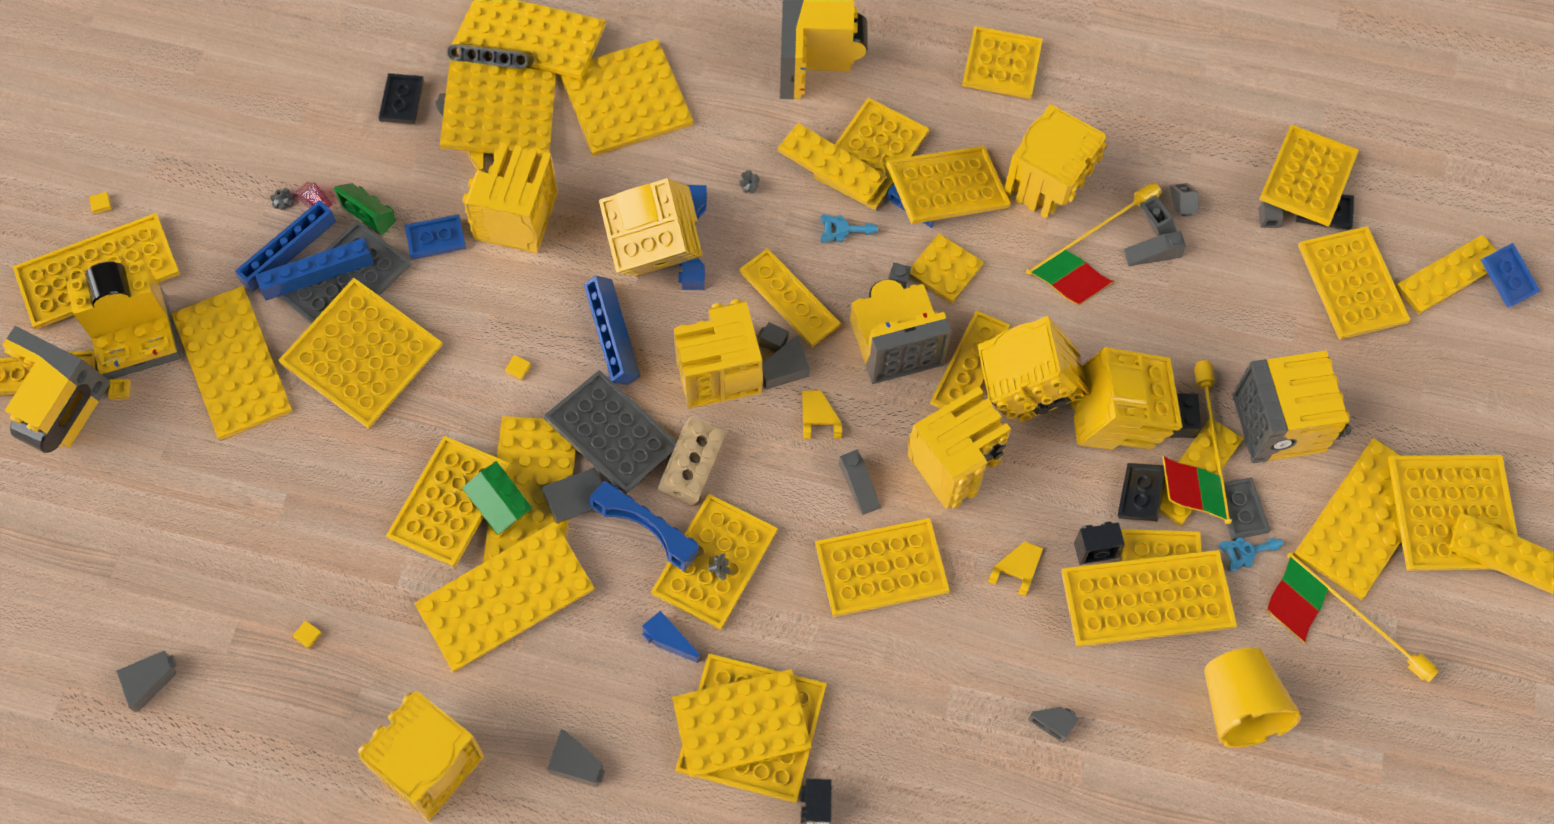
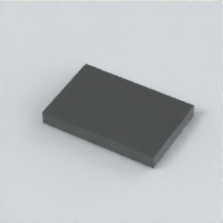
M594 467L543 486L541 491L556 523H561L594 510L590 507V496L602 484V481Z
M1252 477L1224 483L1229 517L1232 519L1231 524H1226L1231 540H1236L1239 537L1247 538L1269 533L1271 530Z

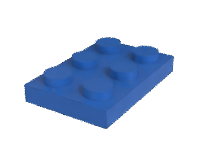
M459 214L405 225L411 260L466 249Z
M1514 243L1480 259L1507 308L1540 292L1538 285Z

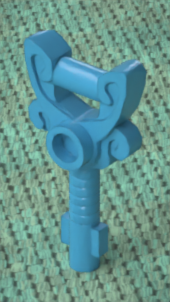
M825 214L820 216V221L824 225L821 243H828L834 240L841 243L844 241V238H847L849 232H865L866 235L878 233V225H873V223L849 225L842 215H838L836 218ZM832 225L836 227L835 233H832Z
M1241 537L1237 538L1235 542L1223 541L1219 543V549L1227 553L1230 561L1228 571L1231 573L1240 569L1242 565L1247 568L1251 567L1255 553L1269 549L1272 552L1279 550V547L1283 546V540L1281 538L1276 539L1275 537L1268 539L1265 543L1254 546L1248 541L1245 542ZM1234 549L1240 554V560L1237 559Z

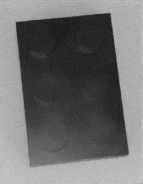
M388 73L378 117L380 122L415 124L424 83L423 76Z
M1341 195L1329 227L1346 230L1352 229L1353 195ZM1296 214V222L1326 226Z
M1127 463L1117 515L1119 519L1158 522L1166 479L1164 465Z

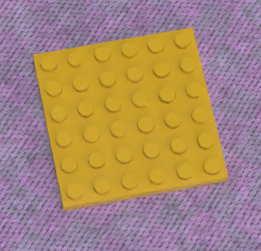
M658 38L591 59L582 79L560 74L593 157L694 125L692 116Z
M450 60L440 149L494 154L495 150L499 149L500 143L508 144L509 150L512 151L515 146H519L527 150H537V155L542 157L543 152L550 153L556 73L540 69L512 68Z
M353 278L278 361L367 429H370L443 346V343L357 279Z
M1390 456L1388 462L1407 571L1495 570L1449 550L1458 515L1461 513L1518 536L1503 456Z
M708 653L698 691L780 671ZM794 675L812 745L827 683ZM682 747L675 773L689 776ZM810 750L695 778L797 804Z

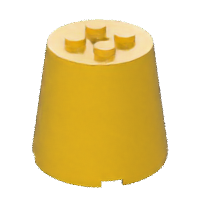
M1247 647L1232 650L1216 657L1206 665L1204 673L1220 744L1223 743L1225 747L1229 748L1258 745L1267 742L1266 738L1276 733L1278 736L1287 733L1299 723L1301 719L1299 710L1262 649Z

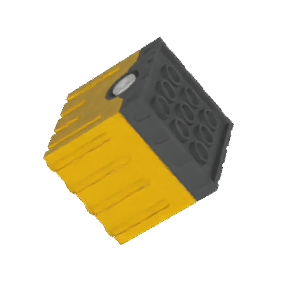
M1327 350L1250 362L1249 367H1247L1235 391L1232 393V397L1252 463L1327 452L1328 447L1333 444V440H1336L1339 432H1342L1345 424H1348L1350 415L1348 410H1345L1344 396L1339 391L1338 377L1333 372L1332 359L1328 357Z

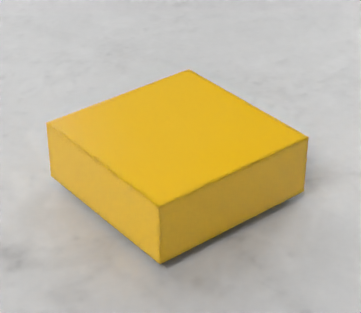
M107 191L89 196L93 214L112 210Z
M514 355L505 368V373L522 380L531 367V363Z
M110 379L108 398L110 400L129 399L131 381L129 379Z
M305 620L292 637L310 649L322 635V632Z

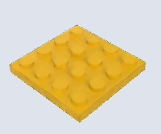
M974 26L962 86L1031 99L1043 38Z
M1121 529L1125 542L1121 551L1122 561L1202 552L1201 534L1198 531Z

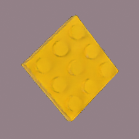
M938 233L911 266L910 277L918 283L924 284L927 289L953 304L982 268L984 262Z

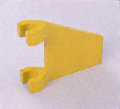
M802 390L803 439H811V425H833L834 439H842L841 421L822 391Z
M1024 541L993 567L988 582L995 585L1000 572L1022 579L1018 594L1026 596L1043 548Z

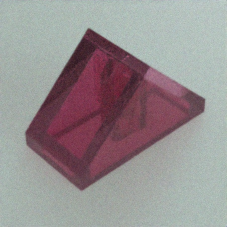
M306 182L293 193L308 208L312 207L319 200L328 208L332 205L331 201L316 183Z

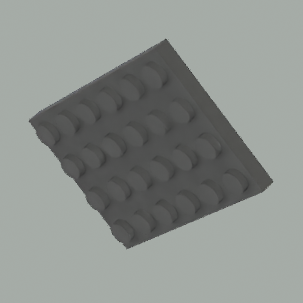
M357 220L326 250L364 238L374 264L278 297L312 324L353 278L380 296L411 266V262Z
M600 370L544 415V420L625 495L672 455L677 440L617 385L611 382Z

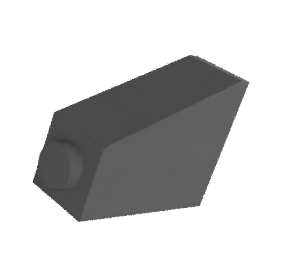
M798 336L792 338L762 363L763 383L766 389L809 377L810 368Z
M164 650L117 670L128 707L134 712L140 711L176 675L174 667L177 666L173 655L170 656Z
M561 729L547 768L549 774L597 788L598 782L602 783L605 775L602 763L568 732Z

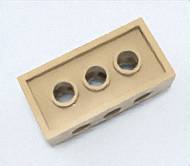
M691 416L684 424L657 490L693 506L700 498L726 432Z

